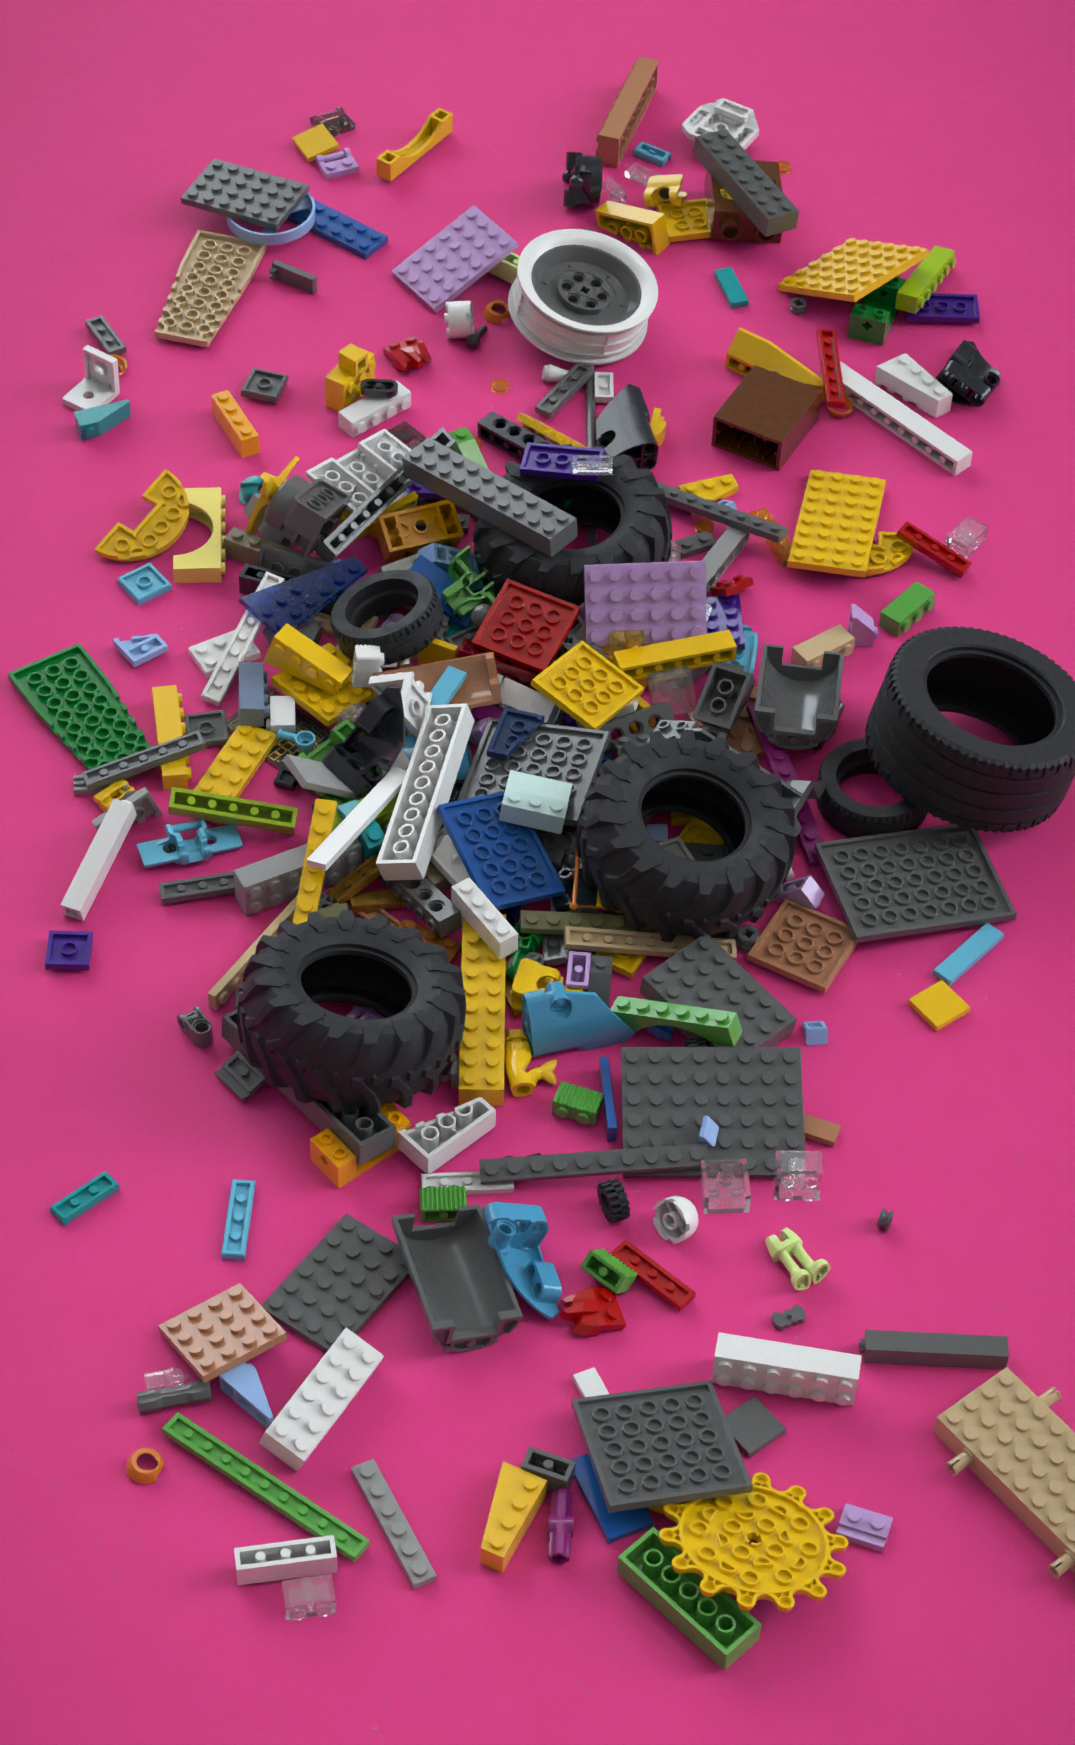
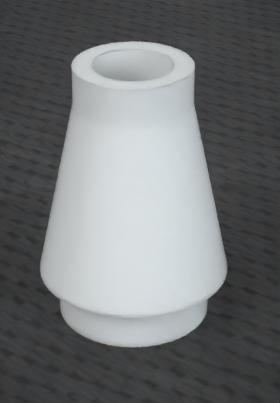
M551 364L548 366L544 365L542 380H546V382H559L569 371Z

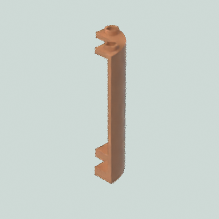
M494 652L372 674V676H379L382 674L413 672L414 680L421 681L424 684L423 691L426 693L431 692L447 667L452 666L466 672L467 678L449 704H467L470 709L502 703ZM370 686L371 693H375V697L378 696V694Z

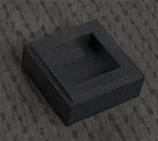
M282 766L273 783L275 787L294 791L298 781L288 767Z

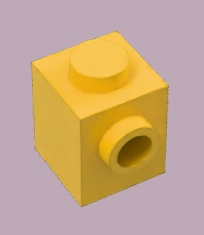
M350 343L338 352L339 367L350 374L357 376L368 368V352Z

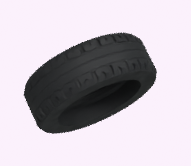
M389 570L370 575L349 587L336 601L331 613L330 622L339 647L347 658L353 661L355 645L380 646V652L384 653V665H389L406 660L425 649L438 635L443 624L444 611L435 587L427 577L410 570ZM399 606L414 607L404 618L391 625L376 629L361 628L368 619L384 610Z
M866 738L846 742L835 748L825 757L820 766L818 781L826 782L827 786L821 797L816 799L823 818L840 833L850 838L915 830L925 820L927 813L922 809H918L916 805L910 804L907 799L890 806H869L851 799L841 790L839 784L852 776L860 774L880 775L878 773L879 770L874 767L875 764L872 763L871 757H869V751L865 743Z

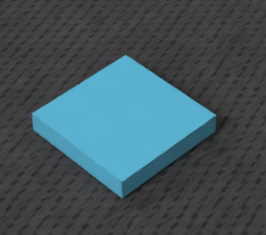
M151 563L117 578L118 585L138 605H142L172 590V584Z

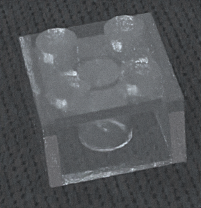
M687 666L647 674L651 705L662 701H669L673 715L695 711L697 703L692 671Z
M775 1151L772 1176L773 1200H819L823 1179L822 1151Z
M701 1160L699 1181L703 1214L749 1212L751 1190L747 1160Z

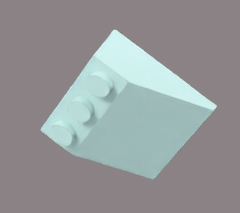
M510 770L499 820L561 834L572 784Z

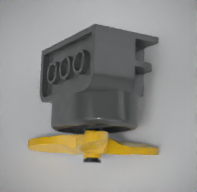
M295 456L278 477L273 479L271 476L266 475L259 485L257 491H260L261 495L248 521L246 532L254 534L264 520L281 531L280 535L290 540V545L295 546L297 544L305 549L303 556L307 558L336 529L352 497L322 479H315L310 483L299 475H293L286 480L289 472L300 459Z

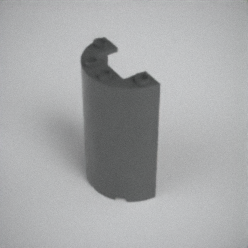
M764 644L754 711L755 722L759 731L763 732L771 743L785 749L805 750L818 746V743L824 739L827 740L832 735L837 725L844 653L824 651L822 668L782 663L784 646Z
M480 1204L458 1207L454 1222H442L428 1226L413 1227L415 1214L392 1216L391 1224L433 1341L437 1346L440 1344L444 1350L452 1352H468L482 1349L498 1342L497 1337L503 1333L509 1335L519 1325L523 1315L498 1254L488 1244L487 1239L490 1232Z

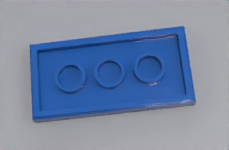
M420 555L409 570L427 577L432 582L444 614L449 616V620L464 630L470 623L471 616L461 620L457 614H453L454 611L448 604H444L445 600L441 597L442 591L454 582L448 573Z
M588 1453L571 1459L576 1462L574 1479L608 1544L653 1527L654 1522L646 1508L609 1513Z

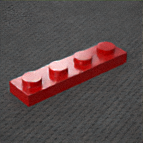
M908 521L905 522L896 534V537L903 542L909 544L960 578L972 564V562Z
M626 1239L611 1252L612 1256L619 1259V1262L622 1261L623 1264H626V1267L630 1266V1270L633 1269L634 1272H637V1280L679 1312L695 1299L696 1292Z

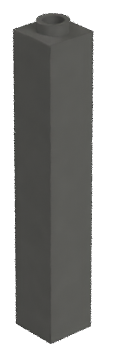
M865 1330L864 1339L859 1340V1353H863V1363L1004 1369L1007 1367L1009 1358L1008 1336Z

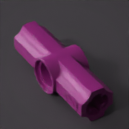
M558 1488L552 1491L551 1514H549L548 1537H550L548 1561L560 1565L570 1562L571 1538H573V1492L567 1488Z

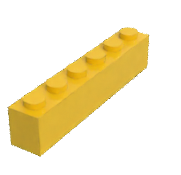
M724 630L614 651L612 663L632 679L638 680L710 666L713 663L720 664V662L735 661L737 645L730 631Z
M177 686L152 687L159 745L185 735L186 726L185 722H181V720H184L183 707L179 708V705L183 704L182 694L177 693ZM189 755L161 765L163 790H172V787L188 788V780L192 779L191 767L186 766L190 764Z

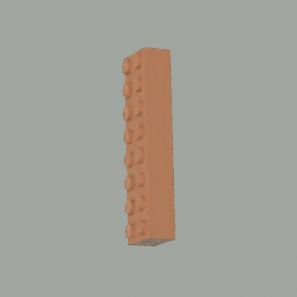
M639 56L636 63H633L631 72H628L627 81L623 82L622 91L618 92L617 101L613 102L612 111L608 112L607 120L603 122L602 129L597 134L596 141L599 142V145L596 149V156H601L603 165L618 168L657 90L659 60Z

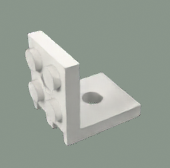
M89 345L83 348L85 378L62 398V404L76 411L109 404L120 394L117 359Z
M399 672L397 674H382L370 677L368 684L378 695H381L386 687L400 688L405 726L415 737H418L428 705L431 702L432 693H425L423 691L424 684L421 681L414 680L413 672Z

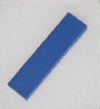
M605 1056L599 1057V1078L601 1092L604 1094L603 1111L607 1142H614L617 1136V1122L609 1059Z

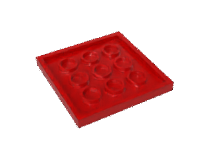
M507 579L472 640V646L488 653L494 652V655L541 673L552 664L580 613V607Z

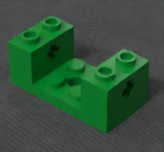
M894 277L864 296L861 305L855 304L850 314L849 338L883 346L899 311L895 309L897 292L906 282V279Z

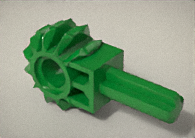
M515 923L513 927L518 933V950L510 954V962L506 971V976L510 977L511 980H514L520 961L524 956L540 950L543 938L542 934L520 933V924Z

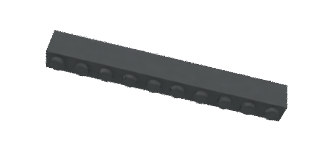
M443 427L431 437V439L448 448L455 442ZM403 465L314 549L323 560L331 562L414 482L404 476Z

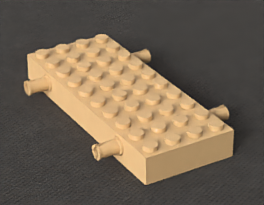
M1006 1367L937 1416L933 1433L956 1455V1457L945 1464L947 1471L951 1472L952 1476H956L968 1467L1059 1557L1052 1564L1048 1565L1050 1574L1052 1575L1056 1572L1053 1577L1058 1579L1069 1569L1075 1573V1432L1049 1408L1061 1400V1394L1058 1390L1053 1393L1056 1390L1055 1387H1050L1046 1392L1037 1397Z

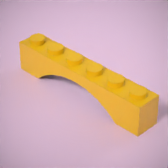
M441 108L435 110L428 116L420 132L409 144L395 151L386 150L376 158V175L389 182L394 180L453 131V114Z

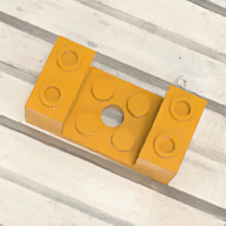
M449 500L380 515L374 525L385 563L403 559L407 550L428 546L431 543L443 544L450 541L452 547L457 546L464 536L455 505ZM421 522L425 525L426 529L420 531L416 528L415 524Z
M392 1103L381 1105L380 1112L397 1127L395 1147L361 1165L356 1163V1156L329 1128H326L310 1139L311 1161L338 1189L399 1151L398 1131L403 1129L409 1130L410 1121Z

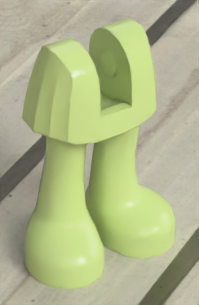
M786 1227L780 1231L782 1242L774 1234L765 1238V1243L774 1262L781 1261L791 1275L790 1282L795 1290H806L810 1287L811 1281L817 1284L829 1273L830 1264L825 1259H819L814 1262L802 1247L803 1240ZM792 1255H794L797 1258V1260L800 1262L804 1269H800L798 1267V1265L792 1259Z

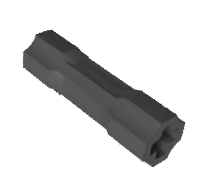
M202 1380L160 1390L152 1389L136 1392L140 1414L156 1412L163 1408L188 1403L196 1404L212 1400L209 1381L204 1383Z

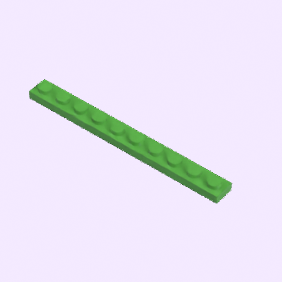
M179 1412L162 1428V1434L315 1537L334 1535L336 1551L354 1563L370 1546L369 1539Z

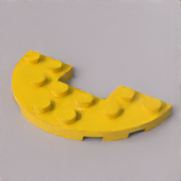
M165 469L142 495L144 501L154 506L153 510L134 531L118 522L94 549L95 554L115 561H139L158 555L172 546L182 535L189 518L187 493L178 478Z
M878 531V544L872 545L866 576L882 574L898 568L911 557L915 548L896 537L897 532Z

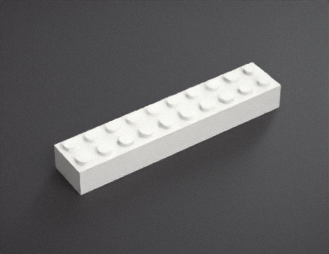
M467 704L428 705L376 861V865L384 880H421L425 877L442 824L436 809L438 805L449 802L475 721Z

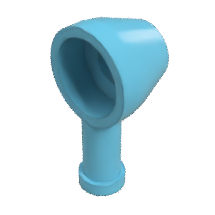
M279 729L277 733V739L295 742L300 753L309 754L315 745V735L310 731H300L297 734H293Z

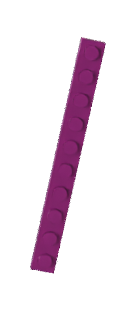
M755 703L747 704V713L771 773L784 782L798 780L787 750L767 740L768 737L759 731L754 716ZM806 799L796 816L802 828L797 838L809 867L821 866L815 853L814 846L815 843L824 841Z

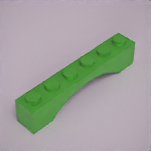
M618 996L610 1009L625 1024L634 1029L635 1032L654 1025L673 1026L691 1031L713 1044L730 1047L736 1045L743 1032L737 1012Z

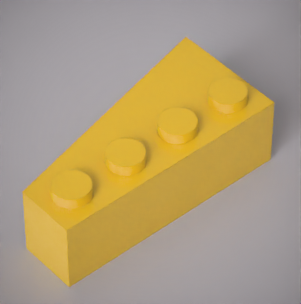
M608 200L595 210L598 227L615 235L620 234L629 242H637L639 247L643 249L649 248L655 255H658L670 245L664 213Z
M287 623L273 637L263 662L333 695H336L348 682L353 671L351 667Z
M503 1461L481 1545V1564L503 1573L546 1497L547 1480Z

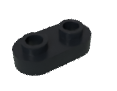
M365 379L360 384V391L367 397L392 398L398 394V383L390 379Z

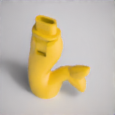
M522 1029L508 1030L505 1039V1068L512 1094L516 1097L532 1095L535 1091L536 1083L540 1079L556 1085L557 1080L553 1071L557 1066V1060L548 1061L540 1067L525 1072L532 1057L528 1038L524 1035V1030Z

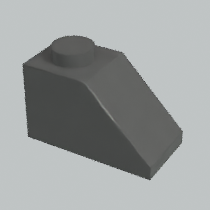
M591 955L588 992H595L609 1007L613 957Z

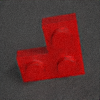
M744 574L734 576L732 581L721 580L715 582L716 586L709 588L711 595L727 597L743 592L744 588L754 585L752 577H745Z

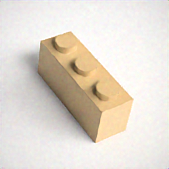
M839 624L792 648L791 662L795 665L822 668L824 651L844 653V657L849 656L853 653L855 638Z

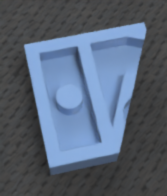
M158 634L131 636L132 640L119 641V638L113 639V646L134 668L168 651V645Z

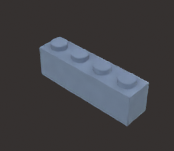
M239 662V725L263 726L264 718H268L267 671H263V662Z

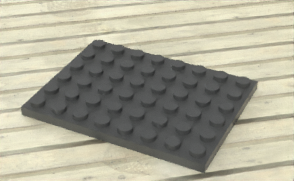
M957 824L815 843V853L855 943L1010 921L1016 918L1017 913L977 831L973 828L967 829L964 826L959 827Z
M621 1047L623 1149L698 1144L702 1120L705 1115L709 1116L719 1127L715 1146H707L709 1168L623 1174V1178L806 1177L801 1047Z

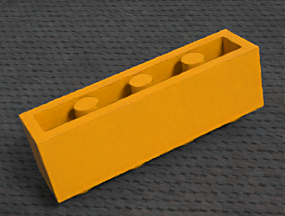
M229 390L211 395L212 414L240 456L244 458L260 453L259 435Z

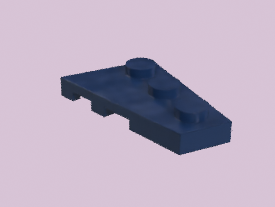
M504 707L487 748V757L507 761L544 722V715Z

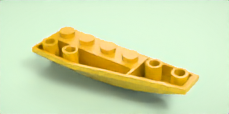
M741 327L737 330L726 354V368L745 377L754 365L769 371H776L782 376L801 383H808L814 388L822 390L821 401L825 402L822 378L772 342Z

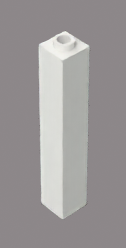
M113 799L61 903L64 915L81 921L85 920L137 816L134 805L131 802Z

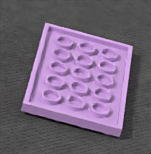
M473 205L393 269L392 274L432 311L437 313L445 307L446 302L455 299L517 249L519 245L517 241Z
M706 561L584 565L586 644L590 645L593 643L597 646L656 644L707 634Z

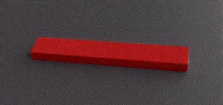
M817 329L816 337L826 407L844 409L846 401L836 331Z

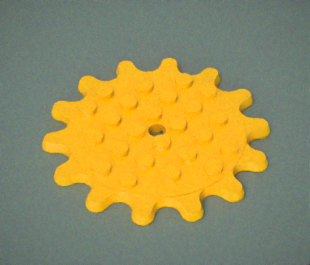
M758 1472L752 1477L753 1487L750 1493L694 1500L686 1504H666L663 1506L664 1515L678 1524L674 1528H663L659 1532V1539L663 1545L672 1546L682 1551V1554L672 1559L673 1570L678 1574L693 1572L703 1578L700 1583V1591L705 1597H713L716 1593L722 1591L734 1594L737 1597L738 1607L743 1611H750L755 1606L757 1600L766 1599L773 1602L779 1611L787 1613L794 1607L793 1595L796 1594L808 1596L814 1601H821L826 1596L827 1589L821 1584L819 1579L826 1577L839 1580L846 1573V1567L832 1559L830 1554L843 1552L848 1547V1539L842 1535L831 1534L826 1531L824 1526L830 1524L834 1519L833 1511L824 1507L818 1509L806 1507L803 1503L806 1497V1490L801 1486L794 1485L786 1491H778L771 1486V1480L767 1474ZM756 1540L758 1543L752 1542L749 1544V1541Z

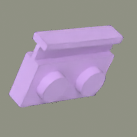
M846 1503L836 1534L846 1537L851 1543L883 1552L893 1518Z

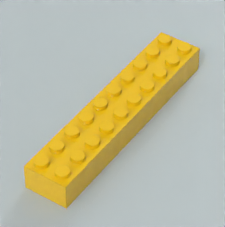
M463 917L461 972L466 996V1017L459 1054V1105L482 1097L491 1106H504L506 957L499 959Z

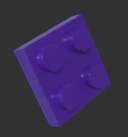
M49 930L45 969L89 971L93 932Z

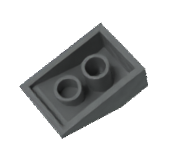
M713 663L692 719L731 731L754 688L755 680L753 675Z

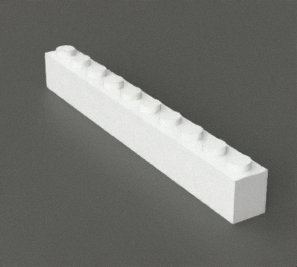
M840 361L844 394L853 399L852 405L954 476L971 465L973 453L971 450ZM820 367V374H819V377H820V378H822L821 367Z

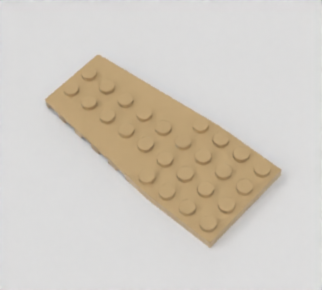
M198 230L181 261L176 274V281L172 284L171 294L167 297V304L163 308V315L159 318L157 330L155 329V337L208 347L250 283L267 249V245L250 243L239 237Z

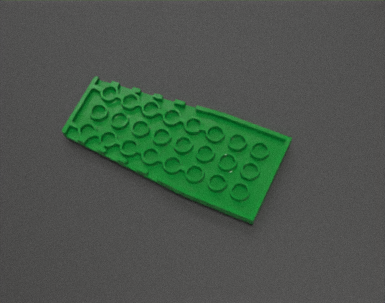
M80 643L7 673L9 681L37 717L88 770L152 747L146 741L143 731L137 727L133 716L129 715L126 705L120 701V696L110 680ZM138 773V774H135V775H133V776L124 778L123 780L130 779V778H132V777H134V776H136V775H139V774H141V773Z

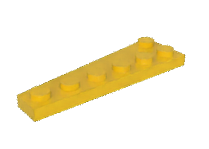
M519 412L517 420L523 423V427L531 431L532 429L536 430L535 433L544 438L547 436L550 442L557 445L571 444L575 447H586L535 418Z

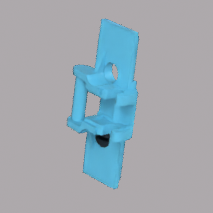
M203 817L197 818L196 821L176 825L166 824L165 832L167 838L137 844V849L145 868L172 862L184 865L204 861L213 857L215 853L243 847L235 825L207 829ZM199 829L196 832V837L183 841L179 833ZM207 840H214L216 843L207 844Z

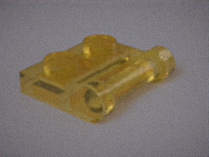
M644 630L611 631L608 635V642L603 646V651L607 656H611L614 651L640 647L645 639Z

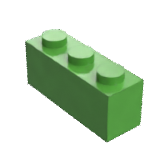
M916 581L881 611L879 626L899 637L903 632H907L913 623L918 622L927 611L933 609L935 605V592Z

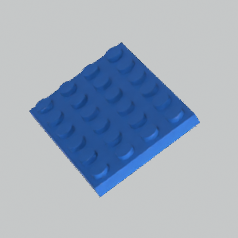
M505 791L438 805L436 811L469 877L497 910L564 895L566 890L534 828L499 820Z

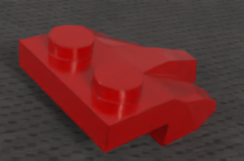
M414 336L407 337L405 341L392 342L389 346L383 347L384 355L392 359L393 367L398 370L407 371L410 367L420 369L423 367L422 363H431L432 360L425 343Z
M589 1287L560 1300L561 1304L568 1308L562 1310L558 1315L563 1321L574 1322L572 1331L581 1336H599L602 1330H623L626 1326L616 1296L607 1287Z

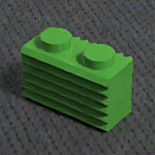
M562 1081L552 1101V1113L560 1118L568 1117L577 1120L580 1124L595 1125L603 1107L604 1094Z
M451 1185L449 1187L444 1186L443 1188L435 1186L419 1188L420 1221H454L458 1207L467 1205L466 1187Z
M604 1248L590 1250L580 1266L582 1270L615 1294L627 1293L637 1277V1272H634L633 1269L630 1270V1266L626 1267V1264H623L622 1261L619 1262V1259L612 1256V1253L608 1254V1251H605Z

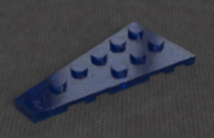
M353 556L240 597L239 602L276 635L286 623L295 629L367 574L368 568Z

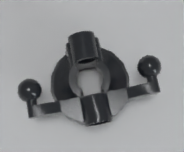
M567 152L566 171L562 174V180L569 184V188L564 190L563 206L599 205L602 187L601 156L585 155L580 152Z

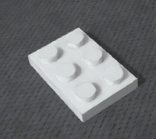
M235 630L188 647L189 655L206 678L211 677ZM252 643L243 662H251L261 658V653L254 643Z

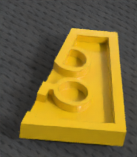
M732 474L678 485V488L681 491L696 494L704 499L721 501L738 492L739 485Z

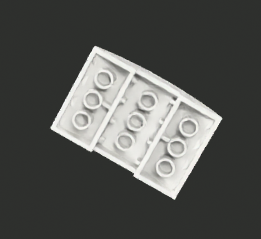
M383 429L359 442L357 449L337 460L331 457L306 471L305 475L312 481L322 479L351 496L352 498L347 509L353 513L403 465L402 457L410 452L411 449L386 429ZM406 490L403 491L391 504L405 497L407 495Z

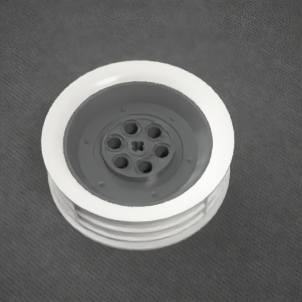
M555 230L538 236L522 251L517 266V277L509 291L508 308L510 316L520 333L534 346L547 354L572 363L579 362L585 365L608 364L628 357L642 344L647 332L648 318L657 303L658 286L649 265L626 244L610 236L589 230Z

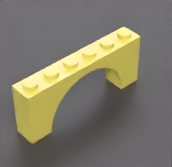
M221 487L184 488L189 502V517L205 524L212 532V535L199 549L186 554L173 555L174 583L222 582V574H226L225 562H222L226 561L225 549H222L225 535L222 534H226L225 522H222V520H226L225 508L222 509V507H226L225 495L221 494Z

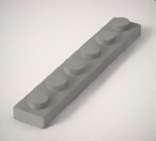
M374 1458L351 1467V1473L413 1589L416 1590L437 1581L434 1569Z

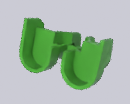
M469 545L455 555L449 564L448 573L454 583L441 593V597L445 600L444 604H448L453 609V614H457L461 620L471 616L472 610L480 604H488L492 607L497 598L493 590V581L486 585L482 591L475 594L469 588L484 579L486 575L485 571L477 575L470 567L467 560L471 548Z

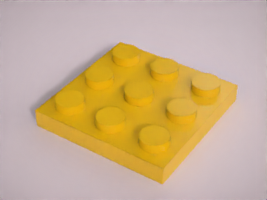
M706 198L683 201L680 206H671V202L656 204V211L665 214L669 242L710 238Z

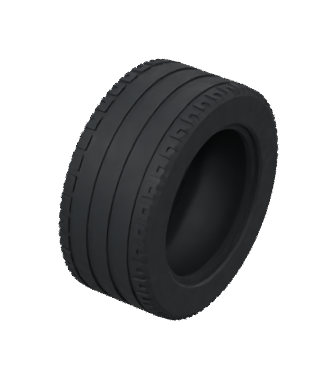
M949 626L945 628L939 627L937 629H930V631L926 630L923 633L920 632L917 636L914 635L911 639L909 638L895 653L871 708L865 729V743L869 751V757H871L872 763L875 764L874 767L879 770L878 773L883 776V779L889 783L891 788L895 789L896 793L901 794L902 798L909 800L908 802L916 805L918 809L924 810L927 814H932L935 818H941L940 820L957 824L959 827L964 826L967 829L973 828L976 831H992L993 833L998 831L1001 833L1006 831L1013 832L1014 830L1021 831V829L1026 830L1029 827H1035V825L1046 821L1047 818L1049 819L1056 812L1075 777V681L1065 670L1061 669L1059 664H1055V661L1047 658L1048 656L1045 654H1041L1039 650H1035L1030 645L1027 646L1021 641H1016L1014 638L1011 639L997 632L993 633L989 630L984 631L980 628H966L963 626L960 628L957 626L952 628ZM940 712L964 714L984 721L1005 733L1018 746L998 744L976 737L954 725Z

